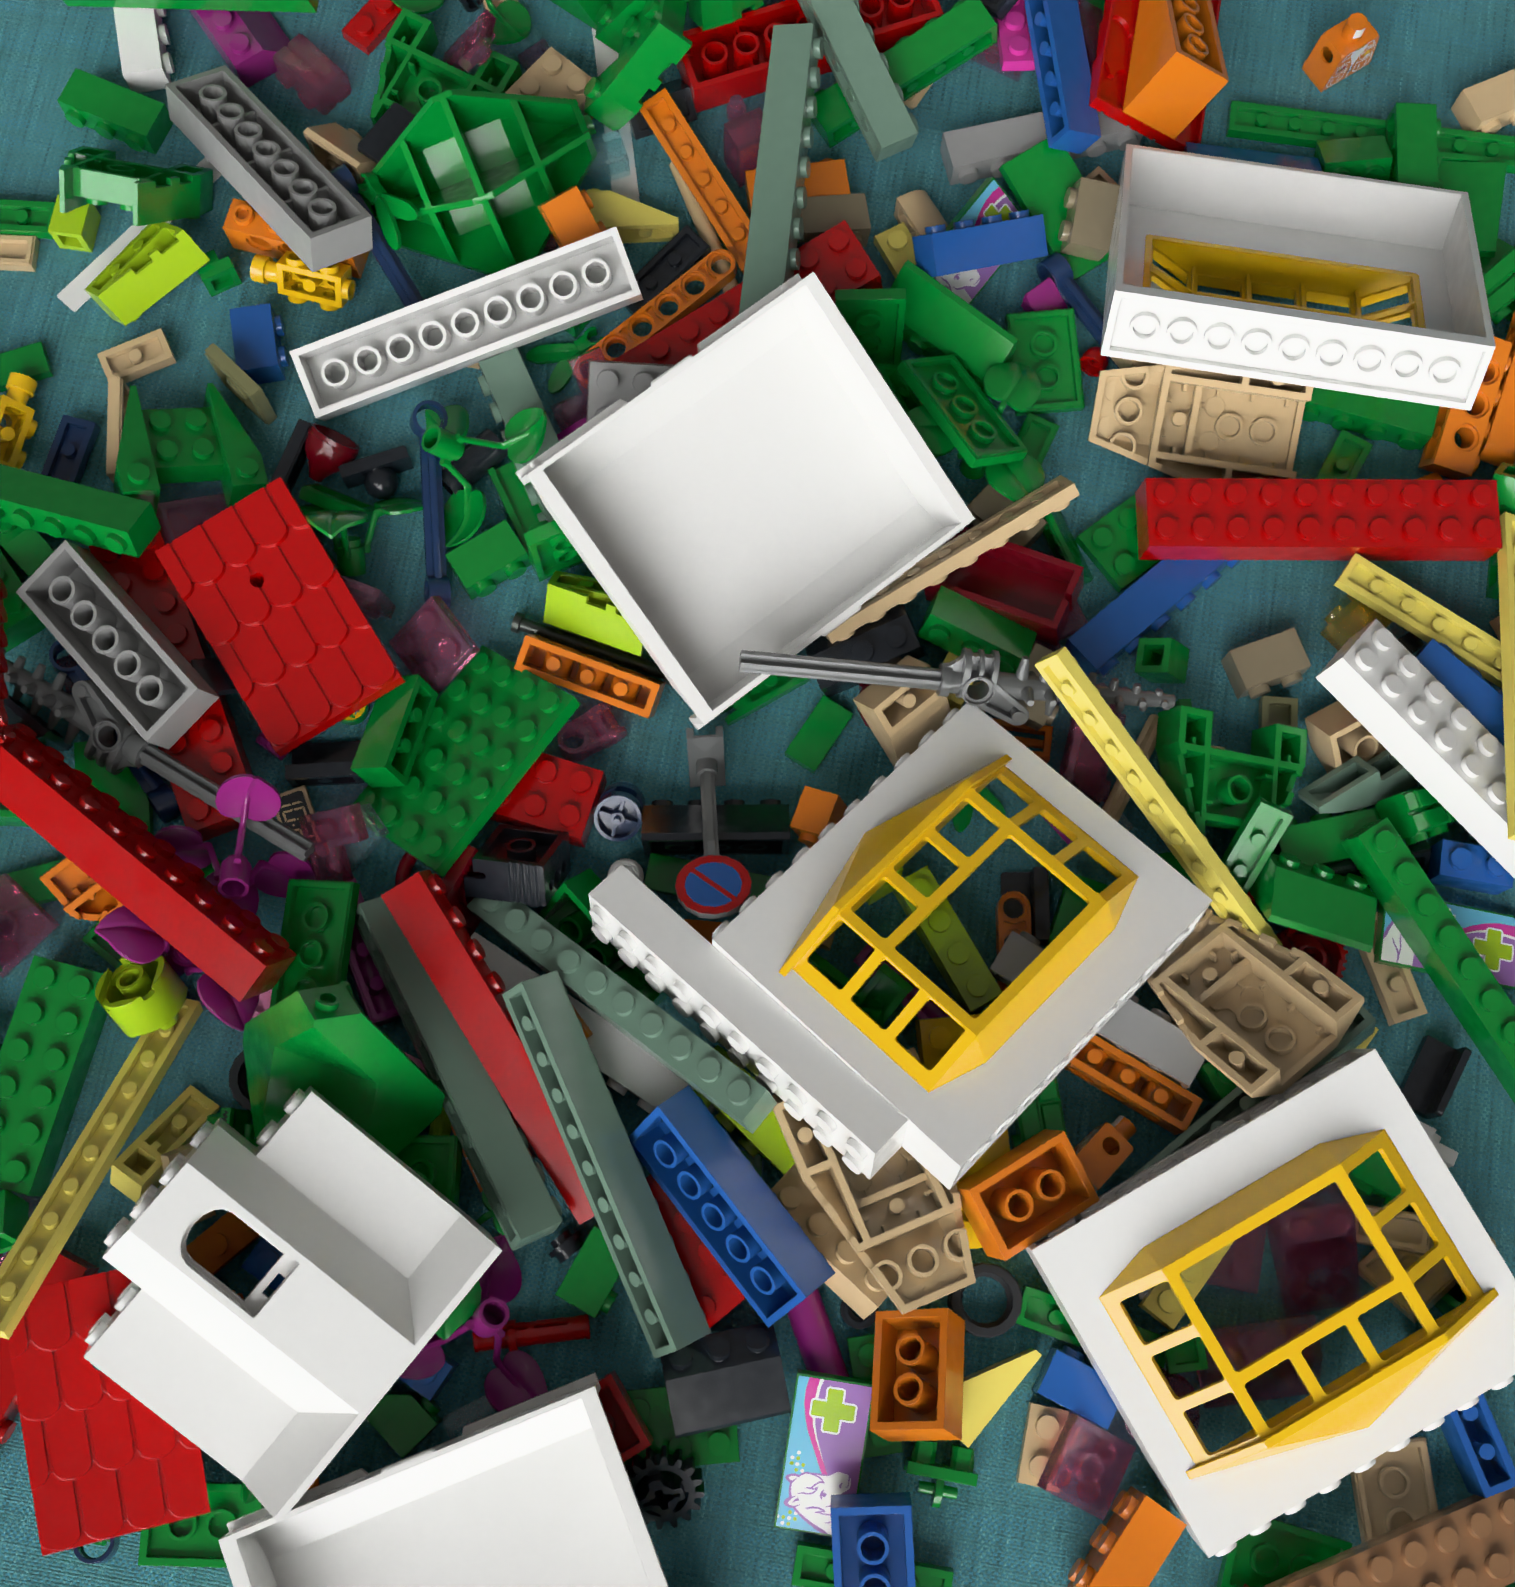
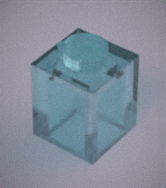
M619 129L591 137L597 155L589 166L590 169L586 175L589 174L592 186L629 176V159Z

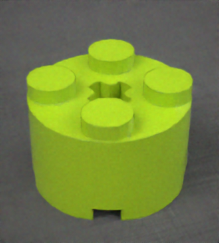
M160 955L156 960L146 964L134 963L122 957L119 959L122 965L113 973L109 968L104 972L97 983L95 996L105 1011L128 1037L134 1038L149 1034L159 1028L167 1030L178 1022V1012L185 1003L188 988L164 957Z

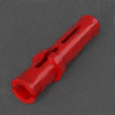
M589 1314L516 1323V1319L508 1320L507 1324L502 1327L505 1336L502 1338L501 1349L509 1348L510 1351H518V1347L591 1339ZM473 1332L475 1353L493 1350L495 1337L482 1338Z

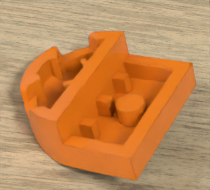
M67 857L39 878L64 906L63 910L78 920L100 922L111 911L123 906L121 902Z

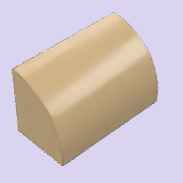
M915 190L896 198L894 217L899 224L905 223L913 237L925 235V227L945 224L946 227L948 226L926 191Z

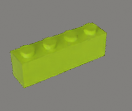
M928 866L904 878L925 897H929L940 887ZM893 888L892 892L907 917H909L917 908ZM946 898L915 931L958 1004L969 1014H972L993 1002L1002 991Z

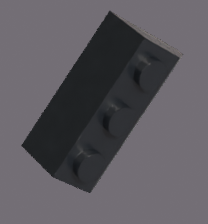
M898 604L889 609L880 620L866 623L859 627L850 638L844 641H836L832 644L826 636H820L805 647L807 656L897 664L907 655L916 659L925 656L904 604ZM817 679L821 691L828 698L861 684Z
M762 1322L708 1334L678 1351L660 1357L676 1438L791 1413L781 1355L773 1324L768 1328Z

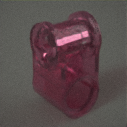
M605 702L600 703L580 717L566 723L557 735L560 754L565 760L576 763L583 761L596 752L618 743L628 734L626 728L619 725L611 712L612 705ZM572 736H578L584 741L580 747L575 749L567 747L564 743Z

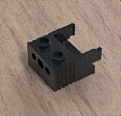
M499 824L472 858L473 872L484 873L486 876H469L465 874L463 877L465 896L506 902L514 901L515 903L521 902L529 907L547 906L571 871L569 832Z

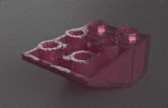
M1335 1182L1266 1222L1286 1316L1347 1306L1360 1298L1355 1214Z

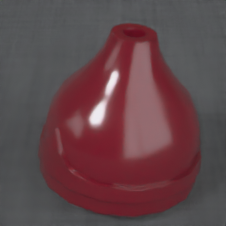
M316 423L312 424L305 441V453L309 463V477L317 482H322L328 476L340 472L338 466L356 459L360 450L359 446L345 435L329 427Z

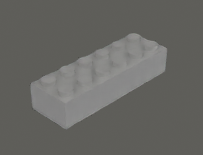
M65 540L16 591L19 597L146 742L170 749L219 698L216 692L90 551Z

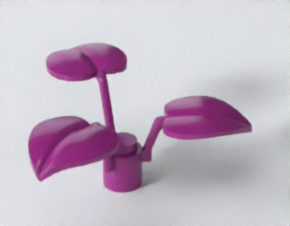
M252 774L234 775L225 780L217 790L215 802L219 813L226 817H240L235 854L229 855L223 860L221 866L213 845L210 842L203 843L201 833L193 828L178 825L168 826L159 830L154 835L155 838L170 843L176 849L175 854L185 862L192 863L200 869L212 863L215 871L214 879L218 881V891L222 896L229 899L243 898L249 892V885L254 883L260 891L266 894L286 898L289 879L317 880L314 868L308 860L303 862L286 851L273 853L268 862L259 860L253 869L248 859L242 855L247 818L258 822L267 821L276 816L281 807V796L278 790L260 776H253Z
M215 872L205 877L212 885L218 886V881L214 879ZM254 883L249 885V892L246 896L240 899H232V901L241 909L249 910L256 915L259 906V894ZM124 905L111 911L94 929V932L105 939L118 954L131 962L146 964L156 960L161 955L179 977L184 973L190 976L193 973L203 972ZM206 973L200 976L197 981L198 995L204 1006L220 1021L231 1028L243 1032L245 1023L251 1020L255 1012L260 994L239 1002Z
M505 1235L493 1237L502 1249V1252L478 1280L481 1287L480 1305L475 1309L470 1320L460 1326L446 1340L438 1338L434 1334L400 1376L409 1380H423L435 1375L445 1364V1354L440 1345L448 1343L468 1330H472L477 1336L482 1338L494 1336L493 1363L497 1368H494L487 1374L484 1381V1390L489 1404L497 1412L548 1392L543 1373L532 1356L518 1350L510 1351L503 1360L500 1358L502 1338L505 1336L502 1327L506 1325L510 1316L506 1303L517 1296L522 1285L519 1264Z

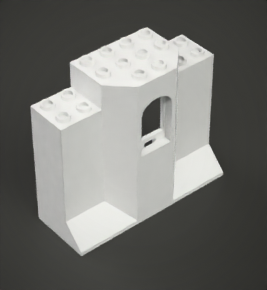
M309 1086L305 1092L300 1088L295 1091L283 1106V1110L286 1112L284 1117L278 1124L271 1120L256 1137L258 1147L253 1145L221 1118L214 1125L208 1120L204 1123L189 1143L194 1148L186 1157L180 1152L165 1168L164 1173L159 1179L162 1185L156 1188L151 1184L132 1208L133 1210L129 1214L132 1219L129 1221L123 1217L103 1243L108 1248L102 1258L132 1282L117 1298L118 1301L114 1305L117 1311L112 1316L105 1312L90 1329L89 1335L84 1340L89 1344L83 1356L87 1361L239 1478L279 1523L283 1521L502 1252V1249L486 1229L312 1086ZM224 1209L232 1212L283 1253L245 1299H242L193 1260L187 1252L186 1240L189 1231L195 1222L213 1210ZM280 1273L285 1279L272 1295L268 1297L263 1291Z

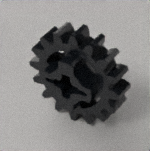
M662 1445L660 1453L655 1454L648 1447L646 1448V1457L642 1458L636 1454L632 1457V1466L625 1465L646 1525L650 1521H655L657 1530H661L663 1523L669 1521L671 1526L676 1528L678 1527L679 1517L690 1521L691 1509L700 1510L701 1498L705 1494L702 1468H695V1458L693 1456L685 1460L682 1459V1449L678 1448L674 1454H668L667 1446Z

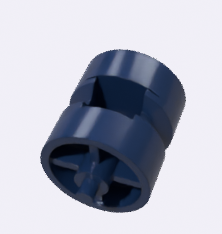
M616 782L604 789L594 813L595 827L603 837L618 842L628 840L638 832L642 823L643 805H646L642 792L635 785L627 782Z

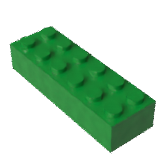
M36 955L33 957L0 1050V1188L28 1196L43 1197L49 1187L108 1015L95 996L97 983L103 973Z

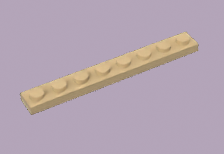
M1059 475L929 553L904 572V575L879 591L875 597L863 603L857 613L826 635L827 639L833 644L836 641H844L850 638L859 627L866 623L880 620L885 616L886 611L898 604H906L912 601L919 591L928 586L942 583L949 573L959 567L972 565L978 560L979 555L989 549H996L1005 545L1009 541V537L1021 530L1025 531L1035 527L1040 522V519L1049 513L1065 509L1070 505L1071 500L1080 495L1075 483Z

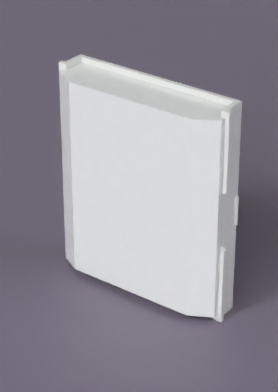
M814 272L803 279L798 273L698 343V353L696 355H688L651 381V386L629 402L622 399L617 400L515 472L523 485L531 481L548 512L671 686L692 709L694 714L689 717V720L697 730L770 676L767 674L739 672L741 650L796 655L820 636H826L857 613L863 603L875 597L879 591L892 584L904 575V572L952 539L975 519Z
M596 1373L465 1425L461 1436L370 1473L360 1468L311 1488L305 1492L281 1523L275 1520L265 1508L227 1523L229 1532L218 1540L233 1587H669L600 1400L598 1392L601 1386Z

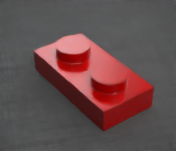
M369 0L341 30L343 37L369 56L385 39L402 9L397 7L391 0Z

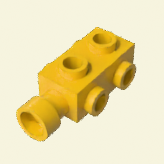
M287 251L277 262L273 261L272 257L256 254L250 266L252 281L268 284L269 282L277 283L278 294L288 296V300L295 304L312 301L320 303L322 310L336 311L339 308H343L349 300H352L355 294L356 284L352 280L351 265L336 263L312 272L293 251Z
M16 372L10 373L5 386L8 390L7 394L0 395V423L2 418L6 420V427L0 425V464L21 469L27 455L26 452L22 451L25 439L29 440L37 428V421L33 420L35 410L26 405L29 398L34 397L38 383L33 378Z

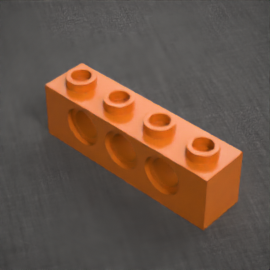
M236 198L232 199L222 228L234 249L280 259L287 251H292L247 201ZM370 251L339 263L351 265L352 277L361 279Z
M1494 336L1496 348L1472 406L1471 414L1467 410L1439 407L1433 436L1424 447L1418 468L1433 473L1438 472L1439 475L1453 480L1470 477L1476 471L1481 459L1479 451L1482 441L1487 437L1491 428V422L1489 421L1491 412L1501 396V388H1499L1501 380L1511 364L1512 356L1510 351L1513 345L1512 342ZM1456 433L1461 437L1460 447L1455 442Z
M536 634L525 635L514 666L515 670L522 672L526 669L548 682L648 719L655 715L666 682Z
M1096 1035L1064 1068L1174 1135L1181 1134L1188 1129L1203 1101L1202 1098Z

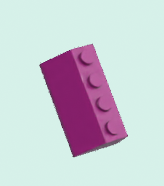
M188 9L230 70L247 88L301 58L270 12Z

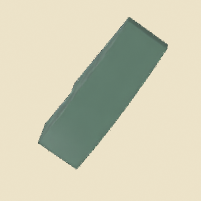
M1386 749L1367 762L1356 755L1298 791V796L1320 814L1340 813L1375 805L1378 803L1377 801L1403 793L1418 783Z

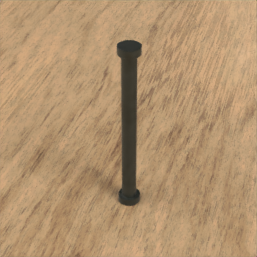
M517 612L513 618L511 632L519 634L522 631L528 634H536L595 657L663 679V682L671 685L654 661L527 619L525 614Z

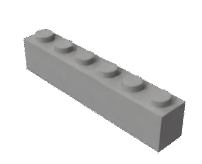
M1097 111L1102 137L1083 153L1069 152L1072 159L1086 156L1091 158L1098 157L1105 152L1119 149L1125 151L1126 144L1140 145L1143 135L1132 130L1129 126H1125L1106 116L1102 111ZM1043 112L943 132L940 153L949 184L961 183L966 185L987 177H1003L999 171L1001 165L1047 139Z
M1012 931L989 969L992 976L1009 986L1044 950L1039 946L1041 941L1025 931H1021L1020 935ZM1133 994L1101 1028L1096 1036L1187 1089L1193 1082L1205 1058L1193 1048L1181 1029L1171 1024L1172 1017L1157 1008H1152L1151 1011L1137 1004L1139 998Z

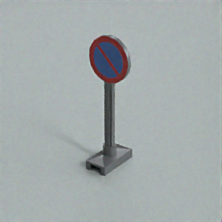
M715 726L716 734L694 736L693 728H686L690 788L701 787L704 856L694 859L682 868L677 875L675 892L678 902L687 912L707 919L728 917L738 912L743 903L750 897L752 881L748 870L739 861L719 854L715 786H726L723 726Z

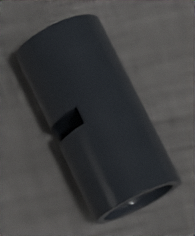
M485 428L475 437L501 442L488 428ZM467 444L465 445L462 457L457 461H451V464L473 486L488 473V469L495 467L508 456V450ZM442 466V486L450 495L453 493L456 495L458 490H464L463 485L446 467Z

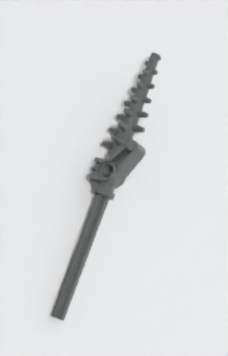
M963 647L959 657L947 663H940L938 668L741 650L739 657V672L936 690L937 696L948 697L949 693L955 694L957 698H963L969 705L976 706L1014 726H1020L1027 722L1029 712L1026 704L1033 706L1034 701H1045V715L1051 716L1057 702H1061L1041 674L1037 676L1034 671H1029L1030 658L1028 656H1022L1016 673L999 671L1000 654L997 650H992L990 654H985L983 649H978L974 653L971 648ZM1090 672L1088 675L1089 680L1099 690L1108 705H1116V712H1123L1125 705L1139 706V710L1143 712L1148 707H1162L1164 710H1170L1175 705V695L1163 693V690L1157 688L1155 692L1151 690L1145 691L1141 690V684L1134 683L1132 689L1127 686L1122 688L1119 687L1118 678H1112L1109 686H1107L1103 682L1096 684V673ZM976 680L982 681L977 685H969Z
M19 655L14 663L6 659L8 672L4 673V681L15 686L12 699L19 701L24 693L32 697L33 700L29 711L32 715H37L43 705L49 708L51 712L47 728L50 730H54L61 718L67 720L69 724L64 739L66 744L70 745L80 730L88 734L90 737L84 749L85 758L90 761L96 760V764L100 767L106 766V770L113 775H118L126 767L140 768L146 766L217 809L215 800L220 785L160 750L156 745L146 742L93 680H81L74 683L71 695L63 690L66 673L60 671L51 684L43 679L46 665L39 663L35 671L31 673L24 669L26 657ZM115 730H116V732H117V734H118V740H117V742H116V740H115V738H114V731H115ZM240 817L232 818L238 823L240 822ZM247 818L246 827L301 861H307L309 855L313 854L315 842L277 819L271 818L267 821L258 822Z

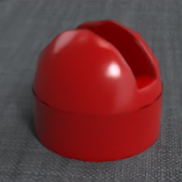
M1090 347L1080 358V368L1085 374L1099 377L1100 371L1107 368L1109 356L1100 355L1101 347Z

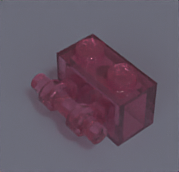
M733 95L727 105V118L729 121L724 123V162L738 186L742 187L745 185V171L753 170L757 167L763 112L758 107L747 113V107L743 102V98L740 95Z

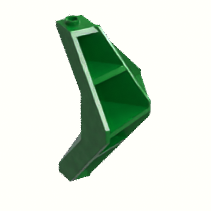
M449 89L429 98L371 172L377 175L379 183L386 190L387 194L410 201L419 211V218L413 221H406L395 216L401 234V248L490 275L540 256L552 233L537 206L572 186L579 188L598 155L591 138L592 135L597 133L590 115H582L576 99ZM360 194L380 226L375 204H371L364 195Z
M342 980L338 985L297 990L245 1023L242 1042L255 1142L257 1141L256 1137L271 1120L278 1124L284 1117L286 1112L283 1110V1106L295 1091L300 1088L305 1092L309 1086H312L394 1155L402 1151L442 1113L445 1099L443 1091L363 1013L353 996L350 983Z

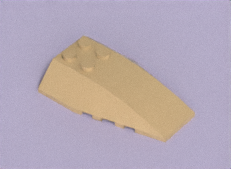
M1169 365L1102 370L1098 379L1088 441L1175 478L1296 479L1297 472L1292 470L1305 404L1311 401L1314 387Z
M1207 908L1194 931L1147 980L1193 1048L1251 1098L1285 1092L1339 1045L1364 1003L1362 995L1306 952L1295 947L1290 950L1277 944L1275 938L1264 933L1259 936L1244 929L1242 923L1234 919L1228 918L1225 920L1214 915L1213 910Z
M915 1048L908 1049L920 1061ZM784 1101L776 1104L773 1112L803 1182L902 1315L976 1283L957 1184L950 1190L947 1189L903 1147L869 1180L862 1172L856 1174L851 1171L843 1162V1155L836 1148L823 1145L813 1134L814 1128L804 1119L798 1121L792 1117L785 1109Z

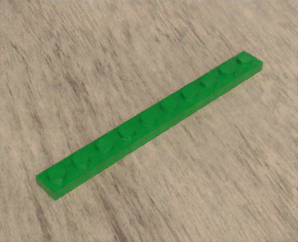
M1233 100L1228 108L1226 137L1309 148H1316V142L1320 140L1384 135L1386 139L1385 120ZM1441 127L1439 137L1437 138L1438 149L1442 150L1441 161L1507 163L1506 173L1515 174L1514 136Z

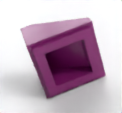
M1050 277L1026 293L1021 305L1025 312L1068 309L1054 281Z

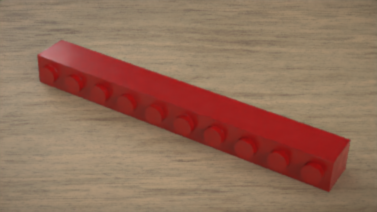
M430 869L417 872L382 894L381 898L578 1224L581 1225L594 1217V1213L502 994L506 990L505 984L496 971L491 972L484 960L486 953L477 939H471L464 927L466 920L462 912L456 906H451L446 898L445 893L447 889L442 879L436 873L432 874Z

